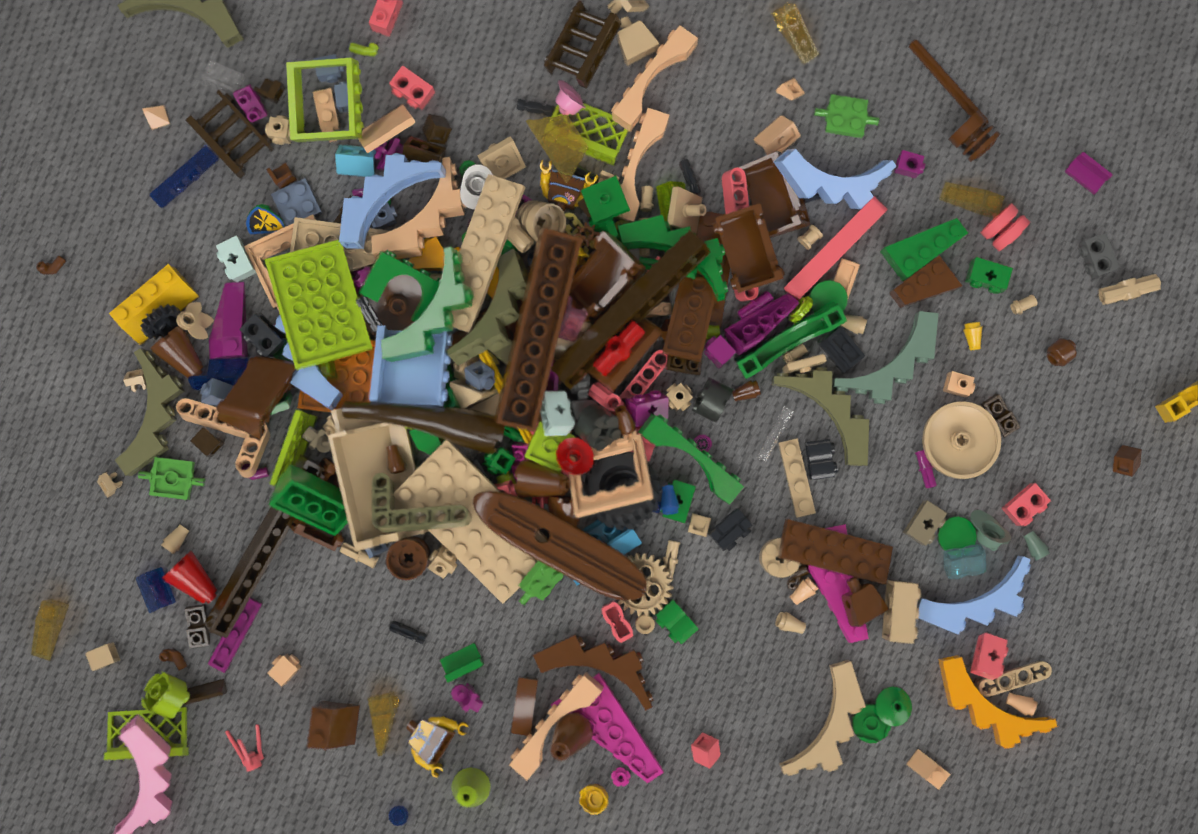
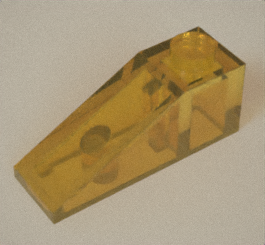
M786 3L771 13L780 32L802 64L809 62L819 55L796 4Z
M945 182L939 200L993 219L999 215L1005 196L984 189Z
M53 599L42 600L35 620L31 655L51 660L69 607L68 604Z
M394 691L368 697L378 757L385 753L397 713V707H399L398 696L394 695Z

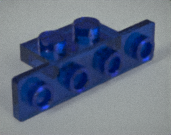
M204 146L149 194L150 197L163 209L179 194L183 193L194 181L198 180L219 159L207 146Z
M248 358L209 359L207 376H189L188 382L192 389L201 390L203 384L209 382L212 378L234 386L246 370L249 360Z

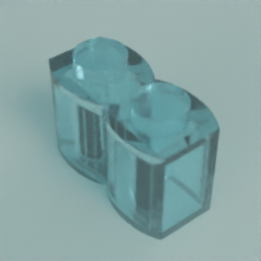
M969 545L962 549L954 548L943 552L944 571L948 579H960L967 575L977 576L986 572V552L982 545Z

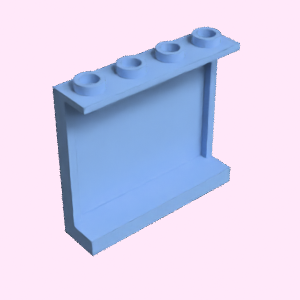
M378 325L369 400L371 402L443 407L444 401H447V389H445V384L449 382L447 364L451 362L447 350L449 346H452V334L449 331L432 334L435 341V346L433 347L434 354L390 362L382 359L381 339L394 336L401 331L387 330L386 326Z

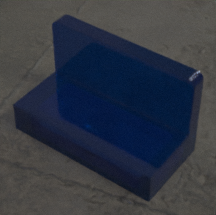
M162 567L136 577V582L149 613L176 603L169 583L162 579L165 575Z

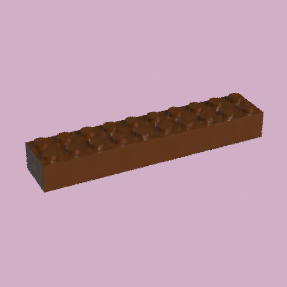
M542 228L539 231L493 420L496 423L533 432L536 430L582 242L580 237L547 228Z

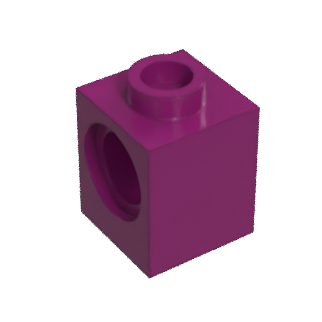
M902 150L898 155L894 173L916 179L925 169L926 163H923L925 156ZM908 161L914 164V169L907 166Z

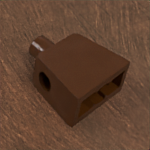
M852 577L846 581L850 591L842 595V601L850 626L860 627L889 610L872 584L860 585L857 577Z

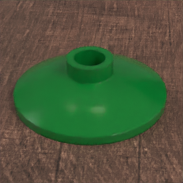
M887 687L878 694L875 710L877 716L884 724L900 726L909 719L912 712V703L910 697L903 689ZM896 703H898V710L895 709Z

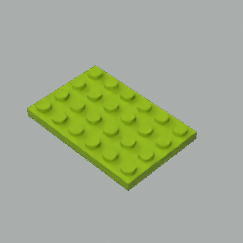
M339 240L265 259L296 370L373 349L361 307L356 303L358 297L344 249Z

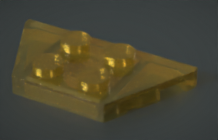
M568 115L526 120L527 125L565 183H569L587 152L588 146Z

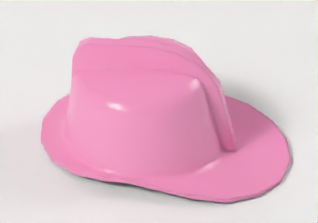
M558 81L560 91L556 98V103L559 106L560 112L564 116H568L569 114L575 115L582 108L586 109L580 95L565 81Z

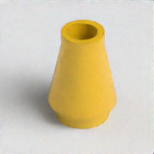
M980 322L964 324L965 328L963 331L969 345V350L981 349L983 326H980Z

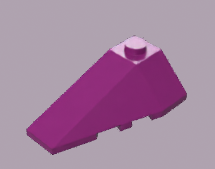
M245 282L225 283L209 337L210 360L248 357V344L242 336L243 333L239 330L246 323Z
M787 293L724 329L728 343L738 355L747 352L755 347L799 305L798 300Z

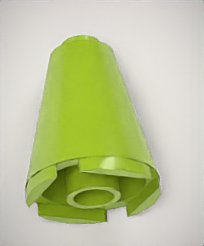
M469 767L462 769L452 781V794L455 800L464 807L481 805L490 793L491 785L489 778L485 772L477 768Z

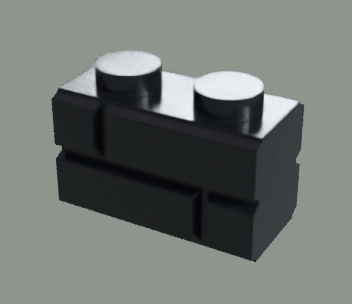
M735 508L707 534L722 551L726 549L730 551L737 545L736 540L739 537L745 538L752 531L750 528L753 525L738 508Z

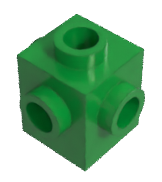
M503 447L496 448L497 451L493 454L486 453L482 465L487 467L486 470L495 476L506 475L516 459Z

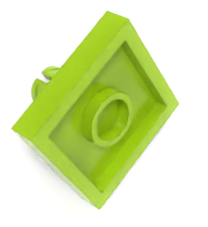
M539 421L524 457L561 472L562 469L556 460V449L563 440L572 437L576 438V436L569 433L568 435L545 436L542 421Z

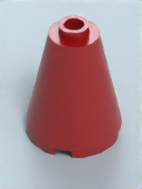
M192 551L188 552L162 577L165 582L202 604L205 602L209 604L217 596L215 594L217 588Z

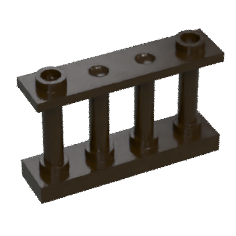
M578 0L571 9L570 16L550 54L545 58L543 66L547 72L552 75L555 68L573 74L576 76L575 79L580 87L587 89L622 24L618 15L610 12L608 18H600L587 13L582 1ZM584 19L602 26V29L598 35H593L577 27L581 20ZM573 35L594 43L588 52L568 44ZM565 51L583 58L585 61L580 68H576L561 62L560 59Z
M218 90L217 94L222 98L220 102L202 118L195 120L190 115L185 121L232 172L241 179L246 175L242 170L244 168L243 165L264 146L272 151L273 148L270 145L272 141L265 133L261 136L232 104L235 101L228 93L223 94ZM229 105L235 113L213 133H207L204 129L207 127L206 124ZM241 118L247 127L226 146L220 147L217 143L219 141L218 138ZM253 132L260 140L238 160L235 159L233 161L230 157L231 151Z

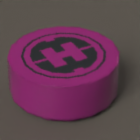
M699 435L693 440L698 444L696 448L700 451L705 450L708 452L712 447L711 439L706 435Z

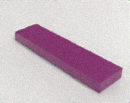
M250 597L228 637H222L208 665L226 673L263 603Z

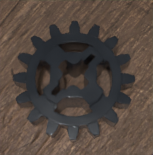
M169 304L164 308L160 305L159 308L152 309V313H147V318L142 319L143 324L140 325L142 332L149 339L154 338L157 340L160 336L164 338L178 326L176 319L181 311L175 305L170 306Z

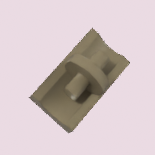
M309 426L301 436V438L310 443L307 447L311 450L315 447L321 453L331 450L329 437L323 436L326 433L323 429L316 431Z

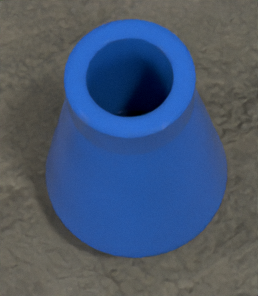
M673 485L662 486L660 510L663 511L664 515L678 513L680 506Z

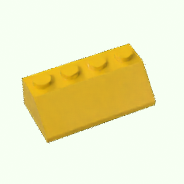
M167 264L109 314L121 329L141 345L149 339L144 335L140 327L143 324L142 319L147 318V313L151 314L152 309L159 308L160 305L164 308L167 304L170 306L175 305L176 308L178 307L182 311L199 295L175 267Z

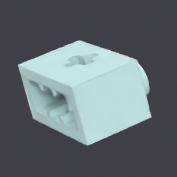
M234 236L216 245L218 252H216L217 257L221 263L224 262L226 266L224 270L229 279L239 282L256 274L244 244L238 236ZM236 256V257H237V259H236V262H237V263L234 264V263H233V262H234V258H233V257Z
M566 391L545 392L540 410L545 436L568 435L574 427V418L571 416L570 400L567 399Z

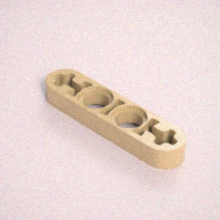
M1036 661L1004 671L999 678L995 679V683L993 680L982 678L977 683V690L983 696L990 697L1047 679L1051 675L1052 669L1047 662ZM1040 665L1042 667H1046V670L1043 671V675L1038 672L1033 674L1030 670V668H1032L1033 671L1039 670ZM1022 670L1028 673V678L1025 681H1020L1018 678V674ZM1003 676H1007L1010 681L1006 687H1002L1000 684V679ZM984 683L988 685L996 684L998 690L994 686L988 688L989 692L982 690V688L985 686Z

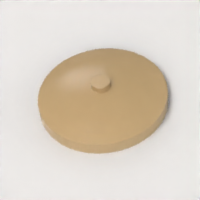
M954 402L942 406L930 416L923 430L922 443L928 461L937 471L951 478L967 479L983 474L995 463L1001 448V434L998 424L987 410L970 402Z

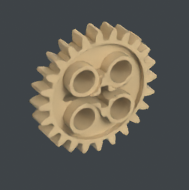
M636 553L635 559L630 555L628 558L641 570L642 574L643 568L648 567L651 570L650 577L644 575L647 591L642 596L641 602L619 600L618 604H625L624 611L631 608V615L637 611V615L641 616L644 611L645 616H648L650 610L655 614L657 613L656 607L662 610L663 605L661 603L668 604L669 602L666 597H672L668 590L674 589L673 586L669 585L674 579L667 576L671 571L665 572L664 569L667 564L661 566V559L654 561V555H651L649 559L647 553H644L642 558L639 553ZM652 585H656L659 588L658 594L652 593Z

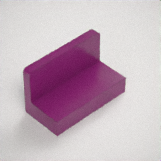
M1085 152L1076 156L1064 171L1093 195L1113 176L1112 173Z

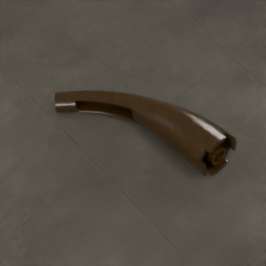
M352 401L344 402L342 407V415L345 419L382 422L408 427L442 438L456 445L487 454H493L497 451L494 446L497 441H502L504 434V425L493 421L495 415L472 409Z

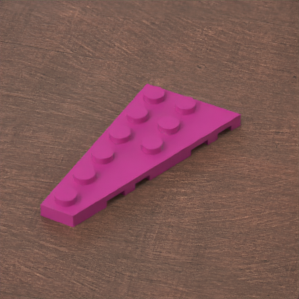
M599 672L593 678L604 687L602 692L590 706L578 708L567 714L577 712L584 715L591 723L592 739L610 751L615 758L626 764L631 771L646 783H649L663 774L664 770ZM560 698L551 703V706L554 704L558 706L562 700Z

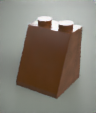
M320 701L313 706L307 748L329 750L355 745L360 705Z

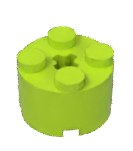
M162 672L163 674L157 673L146 684L144 688L146 695L145 698L142 697L141 703L143 708L172 719L176 716L182 704L188 701L190 693L187 692L185 681L166 672Z

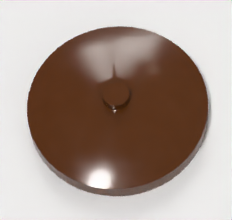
M399 275L388 282L378 302L368 298V304L372 305L378 316L377 320L381 321L387 330L403 331L414 323L411 317L421 300V287L412 276ZM363 315L367 330L376 337L377 332L372 331L371 323H368Z

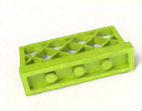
M584 104L586 109L582 108L580 111H588L590 117L581 120L577 112L575 115L578 121L569 124L566 116L562 113L558 115L560 110L557 105L549 124L545 128L544 138L614 166L628 130L624 129V131L616 134L613 126L618 123L612 120V114ZM604 117L607 120V124L598 126L596 119ZM563 118L566 124L563 127L553 125L555 120ZM592 120L596 128L586 131L583 123ZM580 125L583 133H573L571 128ZM610 127L613 135L604 138L601 130ZM598 132L601 139L592 141L589 138V134ZM615 139L618 144L616 150L608 147L606 142Z
M299 410L295 411L270 485L276 486L280 476L291 464L295 465L301 454L305 455L309 442L301 438V436L309 426L314 428L318 417Z
M187 707L180 708L177 711L182 712L181 721L177 725L168 717H163L164 720L156 726L150 720L156 713L149 710L108 712L107 752H104V760L134 759L130 749L125 747V743L120 747L113 748V739L118 734L120 735L122 727L138 714L145 719L146 723L148 722L154 728L155 732H158L164 738L165 742L169 743L168 745L171 747L169 756L189 755L187 747ZM114 716H121L125 720L119 728L114 725ZM166 722L174 727L167 736L160 730ZM176 730L181 734V744H174L169 739Z

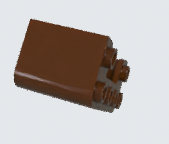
M605 231L599 233L594 238L593 246L596 250L589 255L587 262L576 270L566 303L582 321L595 324L597 319L602 317L636 283L646 270V267L614 235Z

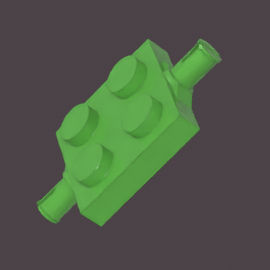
M831 94L827 109L815 108L814 116L825 117L826 133L863 138L866 124L878 126L879 117L868 116V100Z
M155 457L151 472L139 471L138 473L146 475H138L139 479L149 480V495L190 500L193 485L205 486V483L198 482H205V478L194 477L195 462Z
M537 561L518 585L525 591L518 601L525 606L531 597L544 600L551 593L554 586L563 578L564 574Z

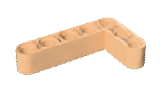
M186 398L178 401L176 409L182 419L245 438L235 465L240 475L244 478L252 477L256 473L270 438V431L266 424L262 426L265 433L261 439H258L227 423H219L217 407ZM186 407H191L190 411L183 412ZM209 413L208 417L201 418L202 414ZM257 446L255 452H249L251 447ZM244 464H251L247 470H242Z

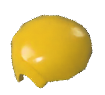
M589 784L579 792V804L589 814H600L607 808L609 801L608 793L599 784Z

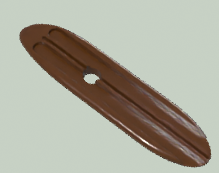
M484 491L474 496L473 507L482 522L501 539L585 587L610 598L635 600L646 593L647 583L641 570L628 557L608 544L522 498L495 491ZM540 528L547 529L550 534L548 541L544 543L539 542L535 538V533Z

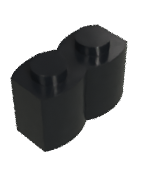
M830 439L805 442L810 480L835 477L838 469L836 461L833 462L832 454H835L834 443H831Z

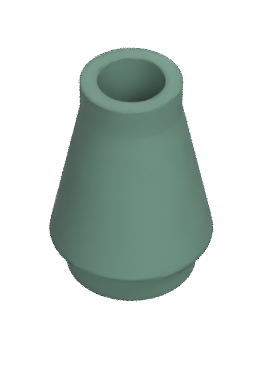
M1034 531L1023 536L1031 557H1034L1036 561L1050 554L1048 551L1049 547Z

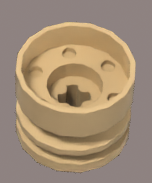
M536 200L527 201L517 211L516 218L520 222L521 228L535 242H537L539 231L542 228L561 233L565 232L566 216L564 211L555 204Z

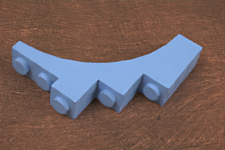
M787 149L773 161L799 198L809 199L818 193L822 200L829 204H837L844 198L851 209H862L874 197L870 191L877 188L878 183L890 176L892 170L896 167L893 160H883L872 169L859 175L838 177L816 169L796 149Z
M399 153L386 155L384 177L381 175L365 177L363 198L359 196L344 198L339 242L345 249H364L366 235L379 210L394 195L417 182L434 178H445L446 170L442 163L435 160L429 162L413 160L409 162L405 155Z
M279 315L276 319L275 327L286 335L281 316ZM287 343L282 355L293 362L289 344ZM318 365L296 370L292 375L290 383L330 410H334L343 397V394L323 376Z
M1017 556L1011 570L1003 580L990 591L977 598L956 603L932 602L920 598L917 600V607L919 608L918 618L959 635L965 628L966 621L964 620L966 617L987 626L994 619V609L1017 617L1024 606V603H1022L1024 598L1017 596V593L1023 588L1024 583L1022 580L1024 575H1027L1031 565L1029 563L1031 559Z

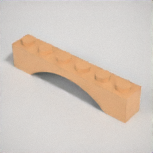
M679 26L676 31L673 29L667 38L668 41L665 45H660L656 52V57L654 59L651 58L647 62L645 71L636 76L635 84L632 88L628 87L623 94L624 98L621 102H616L611 110L612 120L629 132L632 131L641 119L642 99L652 79L666 67L685 61L696 48L698 38L682 26Z
M650 108L647 109L646 114L642 113L639 124H642L640 131L637 130L633 141L636 142L634 149L631 148L627 159L630 162L628 166H624L621 176L624 177V180L620 184L630 211L613 219L624 220L628 223L635 222L640 205L635 190L636 169L647 149L663 138L669 114Z
M587 672L583 676L579 674L572 682L574 687L570 691L566 689L561 695L560 699L562 701L558 706L554 704L547 712L550 716L546 720L541 719L535 727L537 729L535 734H529L522 742L525 746L521 750L517 748L511 755L513 760L509 765L526 780L530 778L542 762L545 738L552 725L567 713L578 708L590 706L602 692L604 687Z

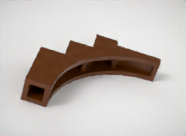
M575 633L533 654L541 673L566 666H586L602 670L627 685L638 697L645 711L652 708L651 702L654 699L650 691H645L643 684L646 682L641 672L638 674L636 672L643 668L641 663L644 660L640 651L636 653L632 649L613 658L612 655L615 653L611 644L606 645L605 641L584 651L583 648L586 647L581 636L577 637Z

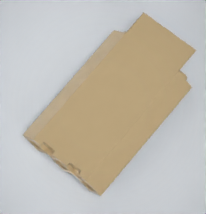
M342 408L332 410L335 434H330L328 437L355 551L429 532V530L384 533L378 530L372 523L373 477L378 473L388 475L394 482L395 492L417 470L407 429L403 426L382 422L345 419L342 415ZM397 444L407 466H405L406 471L391 474L390 470H388L386 447ZM383 480L380 483V487H384L387 484V480ZM394 496V510L407 509ZM383 499L380 502V507L387 503V499ZM405 516L400 518L399 524H404L407 518ZM383 518L380 521V526L386 524L387 518Z

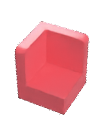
M703 732L691 745L694 761L709 769L721 755L718 739Z

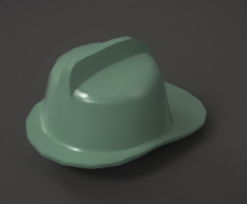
M974 510L971 513V521L977 528V540L983 546L996 551L1001 544H1007L1011 541L1009 532L991 515L982 510Z

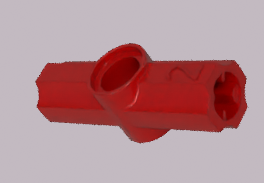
M632 321L619 336L609 339L606 345L607 350L596 360L593 366L606 376L619 361L629 358L631 348L645 334L643 329Z

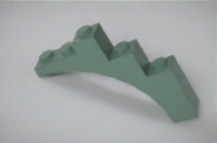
M917 312L907 342L890 363L866 376L835 378L832 380V388H836V391L844 392L855 390V394L867 395V392H869V400H874L873 403L885 404V401H890L892 398L893 379L895 383L906 384L907 381L913 379L915 359L917 363H928V361L934 359L939 313Z

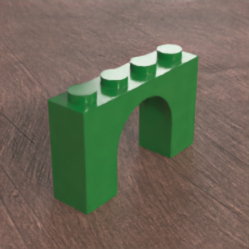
M388 250L385 253L380 251L359 293L378 302L391 279L399 275L412 276L419 283L422 292L421 300L411 317V320L415 322L429 307L437 293L441 279L438 278L436 281L430 278L431 273L422 268L420 271L413 268L414 264L405 259L400 262L395 259L397 255Z

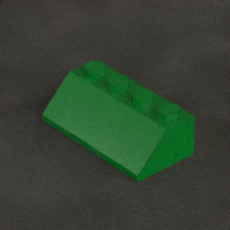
M292 464L280 476L268 502L269 506L333 536H336L348 523L341 489Z

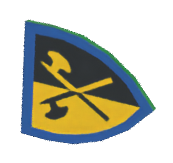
M256 205L247 215L246 226L250 235L274 233L286 227L283 220L276 213L270 211L269 205Z

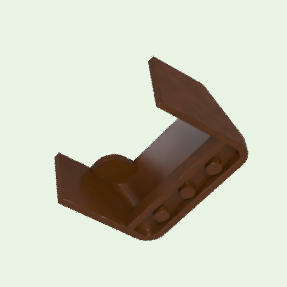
M646 318L637 324L643 329L645 334L631 348V355L628 359L619 361L606 376L601 374L595 367L589 372L591 378L602 384L612 393H615L619 384L656 340L662 337L664 331Z

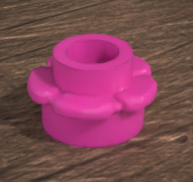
M618 767L611 774L613 784L618 787L626 786L630 779L629 771L623 767Z

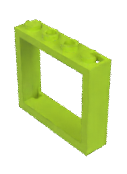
M353 58L286 62L290 140L310 142L362 138V128H364V125L361 121L363 105L360 102L362 85L359 82V75L361 74L359 61ZM346 66L349 130L305 133L301 69Z

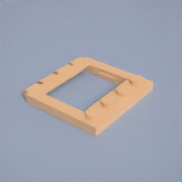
M313 214L310 215V216H308V217H306V218H304V219L316 220V218H315V216H314ZM294 223L244 246L274 309H278L268 270L265 268L262 260L291 247Z
M634 430L631 434L623 435V439L619 437L602 451H597L591 447L594 460L634 450L633 458L639 482L633 486H621L613 491L597 492L596 495L587 497L586 495L583 496L581 475L569 474L574 513L577 518L654 499L643 438L641 434L637 433V430ZM570 456L571 460L575 461V458Z

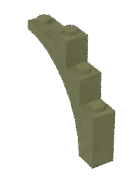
M123 0L118 5L126 18L152 10H172L186 13L210 26L227 48L244 40L223 0H206L205 2L202 0Z
M515 249L501 255L498 260L499 280L496 293L481 321L460 342L447 350L448 356L457 365L468 361L487 349L494 353L510 344L505 326L518 320L520 310L517 300L524 297L528 281V273L524 261Z
M141 348L135 351L134 354L141 364L146 379L147 409L143 424L136 438L115 459L126 476H133L154 461L155 457H159L169 450L166 445L168 444L167 439L162 434L159 435V433L177 421L174 416L176 412L167 404L185 392L182 388L184 384L178 376L167 375L165 370L154 362L156 358L152 352Z
M817 367L810 372V378H808L807 374H796V377H789L787 373H777V376L772 378V386L785 387L800 392L814 400L826 411L840 434L844 448L845 465L868 466L869 419H864L863 415H852V418H850L851 395H845L844 391H834V394H832V371H827V368Z

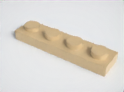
M798 438L778 443L796 518L815 514Z

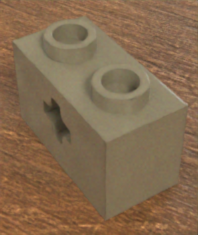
M925 500L921 503L903 533L919 544L927 546V544H931L935 539L936 535L934 533L937 528H941L944 525L947 513L928 500ZM923 521H928V525L930 526L925 527Z

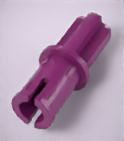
M765 291L759 297L750 300L749 304L738 310L737 314L742 320L772 302V295Z
M924 450L915 452L920 468L918 471H921L925 488L935 487L937 484L932 470L934 467L928 461Z

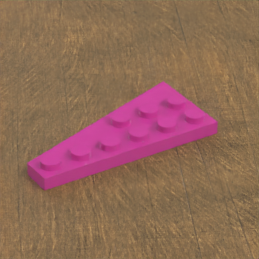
M846 524L824 528L847 534ZM808 566L809 572L821 594L825 596L828 602L827 605L837 618V623L848 643L869 639L866 623L860 627L850 626L843 605L842 595L850 591L846 581L852 577Z

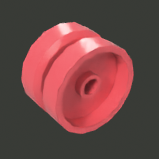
M1011 203L986 225L980 233L986 239H991L998 233L999 235L993 240L992 245L998 251H1001L1008 244L1010 245L1031 222L1024 215L1012 221L1018 214V209Z

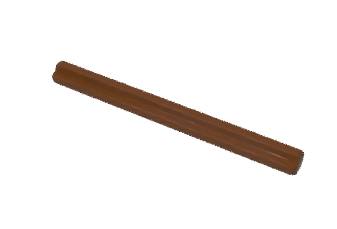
M918 40L912 41L909 45L911 51L970 117L977 111L984 116ZM988 119L986 120L982 128H984L989 123Z

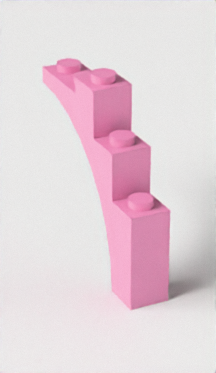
M139 715L122 727L119 736L130 749L140 775L139 797L128 815L116 825L113 834H132L137 827L144 826L149 820L155 824L160 819L164 820L171 812L172 801L163 792L170 786L172 774L162 766L169 759L171 747Z

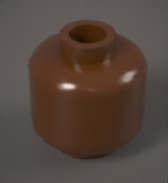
M1065 338L1058 339L1047 348V359L1054 366H1065L1077 355L1075 343Z

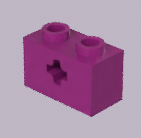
M652 390L650 393L643 395L636 394L626 399V408L636 423L635 427L642 426L651 414L656 416L660 414L668 419L669 397L658 390Z

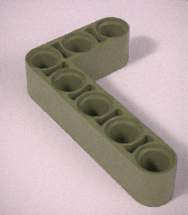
M378 473L372 479V523L381 532L465 527L471 522L472 516L470 512L462 505L394 510V482L385 473ZM383 480H387V484L384 487H380V483ZM383 499H387V503L380 507V502ZM465 512V517L462 520H457L458 514ZM446 514L445 519L439 522L438 516ZM426 515V520L418 523L419 517ZM405 516L407 518L406 522L399 524L400 518ZM383 518H387L386 524L380 526V521Z

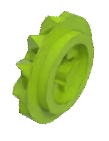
M809 296L798 300L799 305L789 313L788 319L791 322L796 323L809 312L813 305V300Z

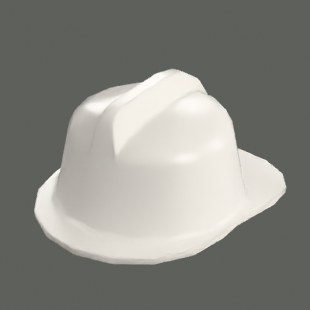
M483 165L469 167L465 171L462 180L460 198L462 203L472 210L476 208L488 174L492 175V172Z

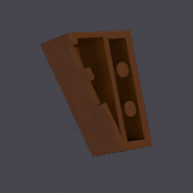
M938 256L889 294L898 306L902 308L957 290L962 287V284L942 258Z

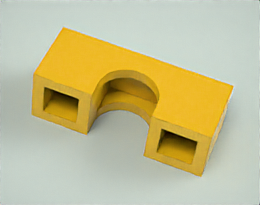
M1198 381L1155 406L1165 423L1178 420L1191 412V408L1198 405Z

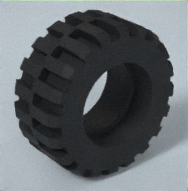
M627 452V455L621 453L609 456L605 460L601 458L597 461L598 465L596 467L592 466L589 470L591 475H587L585 479L587 483L584 486L586 496H593L601 491L608 492L616 481L623 478H633L639 481L633 458L634 453ZM648 461L647 465L654 499L594 513L601 523H605L610 528H613L615 525L617 530H623L624 527L633 529L636 524H639V526L643 525L646 518L650 520L653 516V510L657 511L659 507L657 501H661L662 494L660 491L662 488L659 478Z

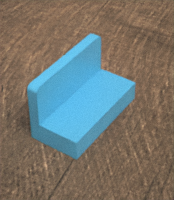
M339 145L335 154L337 174L372 177V175H375L374 162L376 158L374 156L376 151L372 150L367 153L364 147Z

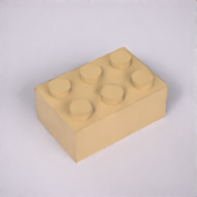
M887 580L885 603L889 610L884 612L883 639L891 642L914 644V639L917 638L918 634L917 627H915V621L919 617L917 600L920 599L921 595L918 584Z

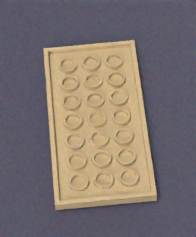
M446 440L393 493V496L407 509L453 505L466 507L472 516L469 525L465 527L428 530L503 604L520 588L518 585L538 560L501 539L482 522L473 507L474 496L484 491H501L452 442ZM465 512L459 513L457 520H462L465 517ZM440 514L438 521H443L446 514ZM426 515L420 516L418 520L421 523L424 522ZM538 529L535 533L536 540L541 543L548 541V538Z

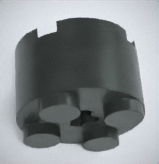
M708 377L692 411L716 423L723 413L733 389Z
M591 404L578 415L580 418L578 423L575 422L574 429L576 434L597 451H602L621 436L619 419L602 405Z

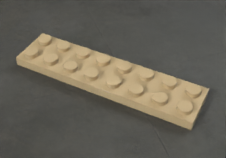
M490 174L486 178L459 251L462 256L461 271L464 274L463 284L469 286L473 291V307L451 311L454 316L453 327L470 333L475 326L524 193L525 187L523 185Z

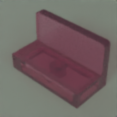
M568 296L558 338L574 342L586 319L587 311L571 308L572 297Z

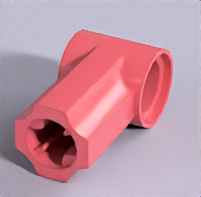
M599 382L593 384L589 389L588 396L614 415L615 408L611 407L615 402H618V406H625V403L618 395L612 393Z

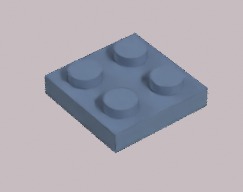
M306 178L271 194L286 227L294 223L295 217L306 218L312 214L317 216L322 213Z

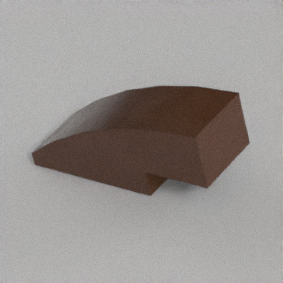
M519 676L511 734L525 736L531 734L538 678Z

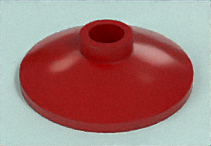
M572 437L563 440L558 445L556 460L560 468L566 473L582 475L592 467L594 454L591 447L585 441ZM570 456H573L575 461L571 460Z

